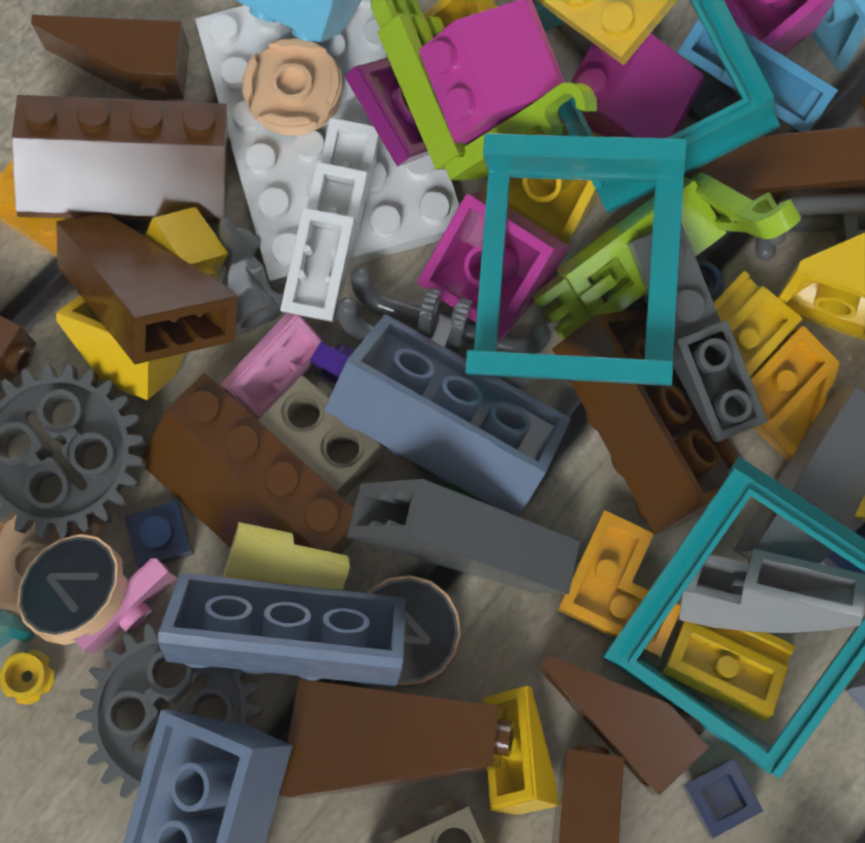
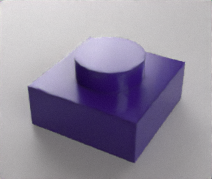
M320 342L310 358L315 374L336 385L346 361L354 353V350L342 344H338L334 349Z

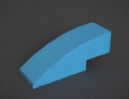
M698 19L677 53L737 91L700 19ZM739 28L774 94L775 116L800 132L810 131L838 89Z

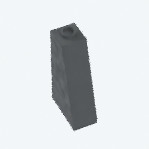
M857 386L831 392L818 416L798 445L793 457L790 458L777 479L779 483L853 532L865 523L854 517L865 495V392ZM764 504L760 506L733 550L748 560L749 564L753 549L818 564L833 552V550Z
M424 479L360 483L347 533L348 538L533 593L569 594L571 581L576 570V558L580 540Z

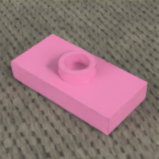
M286 313L222 381L220 386L255 419L259 420L297 379L311 368L310 358L319 343H327L303 316Z
M151 558L127 581L126 593L120 608L108 624L92 636L86 633L74 640L77 641L76 643L84 651L98 654L123 629L126 633H130L139 627L152 612L149 605L178 578L158 559Z

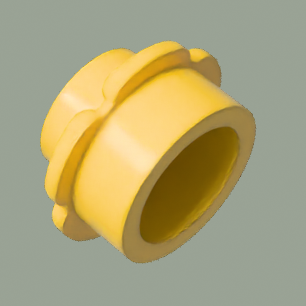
M34 649L28 653L17 651L10 655L0 671V687L7 697H14L19 704L30 705L38 702L41 695L48 693L55 682V672L49 667V657L45 653ZM30 671L32 679L29 682H25L23 675Z

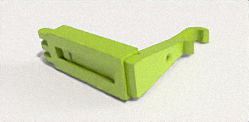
M371 0V10L380 28L377 32L435 170H446L450 181L483 179L488 175V168L483 156L485 134L539 135L544 131L548 135H562L564 124L558 119V109L572 97L575 99L576 109L582 111L597 110V100L589 86L583 83L565 82L559 84L536 102L469 144L456 143L453 141L419 49L445 29L441 18L430 16L428 19H425L417 0Z
M699 173L692 179L684 177L681 223L695 256L727 233L726 231L747 232L762 239H772L793 228L801 219L791 199L781 202L777 206L769 192L753 201L709 175ZM655 196L558 267L556 270L559 275L540 288L532 297L539 307L547 305L558 297V300L544 311V315L550 323H554L566 314H569L567 318L555 327V331L561 339L568 337L596 314L621 312L647 293L628 244L653 233Z

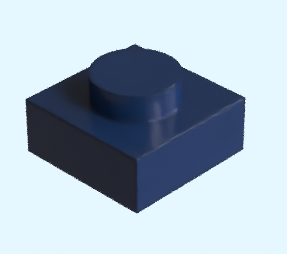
M177 501L124 516L139 569L151 558H156L165 564L194 555L181 505Z
M735 758L728 759L681 785L710 838H715L763 812Z

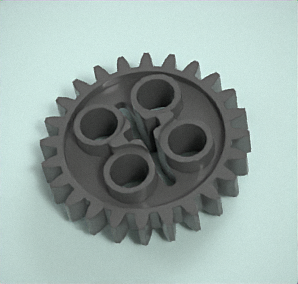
M49 363L44 364L42 378L38 380L25 368L21 373L22 386L16 387L6 379L1 381L7 396L0 400V522L6 523L17 515L14 530L24 534L35 522L36 536L42 539H48L54 525L60 538L71 536L73 523H77L83 532L90 534L93 532L92 516L96 515L110 523L113 519L107 506L114 502L120 506L127 507L129 503L120 491L124 486L139 488L141 485L129 473L131 468L146 467L147 462L133 455V450L147 445V440L143 436L131 435L130 431L137 428L143 422L138 415L123 416L132 402L126 395L112 400L117 386L112 381L108 380L96 389L98 374L91 369L79 381L77 369L68 363L63 369L61 377H58L55 369ZM64 402H73L75 405L73 419L64 426L56 427L52 416L55 408ZM35 413L48 435L63 444L61 448L62 454L87 483V487L84 490H79L73 477L64 465L50 458L54 454L53 450L28 421L29 414ZM27 433L30 438L28 452L21 458L11 459L8 451L11 440L19 434ZM94 444H105L107 458L104 464L97 469L87 470L84 465L86 450ZM58 475L62 482L61 493L56 500L44 503L40 497V486L46 478Z
M150 624L144 626V641L139 644L127 633L123 635L126 651L122 655L106 648L104 653L111 664L108 670L91 667L89 670L92 676L100 682L98 688L81 689L79 693L84 698L93 701L92 709L76 714V719L92 723L93 730L78 738L79 743L97 744L98 750L89 757L87 763L88 765L95 766L106 762L109 765L101 779L103 784H110L119 777L123 778L124 781L120 791V796L123 798H128L140 785L152 739L140 753L134 751V744L157 725L161 704L165 701L172 705L177 704L201 675L208 676V683L180 707L179 712L196 715L197 707L201 701L212 696L219 697L224 700L227 708L226 717L223 721L245 725L255 730L258 729L247 724L248 718L263 713L262 706L247 702L248 697L260 690L259 684L251 682L242 683L241 679L247 673L240 669L212 666L193 668L185 664L186 675L182 683L173 688L161 687L158 683L157 673L161 664L166 660L158 644L157 633ZM140 700L145 708L143 722L134 730H122L117 722L119 708L126 701Z

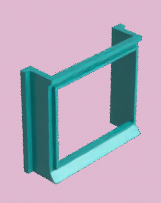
M690 0L742 100L668 137V139H687L684 175L780 127V123L775 116L774 94L724 0ZM538 2L533 3L545 32L564 22ZM573 97L559 107L558 113L570 136H594L582 111L576 109V102ZM592 180L608 214L654 191L656 182Z
M485 134L483 156L488 168V183L474 351L467 350L465 371L467 375L672 386L687 139ZM510 178L656 182L645 360L497 352Z
M739 456L727 473L728 477L618 636L611 640L601 657L674 708L680 707L698 720L705 730L768 774L772 773L780 779L865 661V615L862 618L861 625L856 626L771 746L677 680L662 674L663 670L641 656L645 647L751 496L865 572L864 538Z

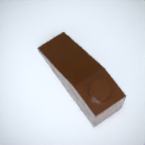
M32 14L31 24L47 51L134 97L154 101L184 99L190 47L181 21Z
M551 656L544 659L537 667L541 674L616 756L624 757L626 768L651 795H660L709 748L699 737L704 732L702 725L696 718L680 707L675 710L667 702Z

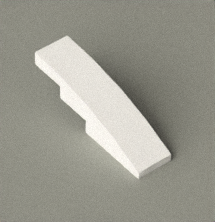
M330 118L321 161L316 162L307 208L302 207L282 299L281 312L334 322L337 304L341 298L357 240L380 143V137L374 126Z

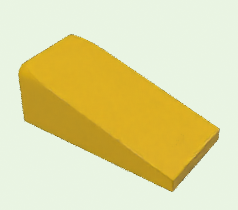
M526 685L482 698V704L497 705L506 709V720L514 722V739L510 756L501 757L500 768L487 770L490 810L510 815H521L559 806L556 780L532 687Z

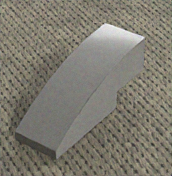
M753 549L750 564L710 555L683 593L679 620L715 628L773 633L828 631L861 625L865 605V574Z

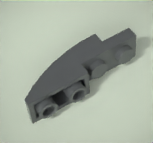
M681 223L673 366L708 432L715 442H719L768 421L727 320L721 322ZM652 234L628 244L647 295L643 296L647 308Z

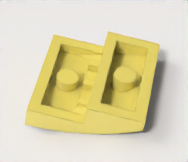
M238 522L223 577L343 590L350 569L348 555L294 545L293 533Z

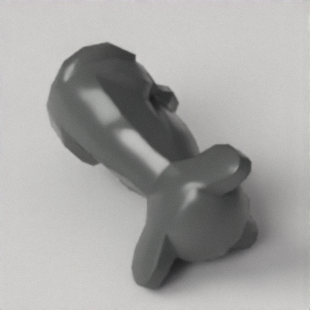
M227 216L220 218L218 239L228 252L223 263L226 271L222 284L232 289L238 295L235 336L277 319L282 313L280 307L284 294H278L271 289L264 266L254 257L260 250V236L256 233L252 234L245 227L234 226Z

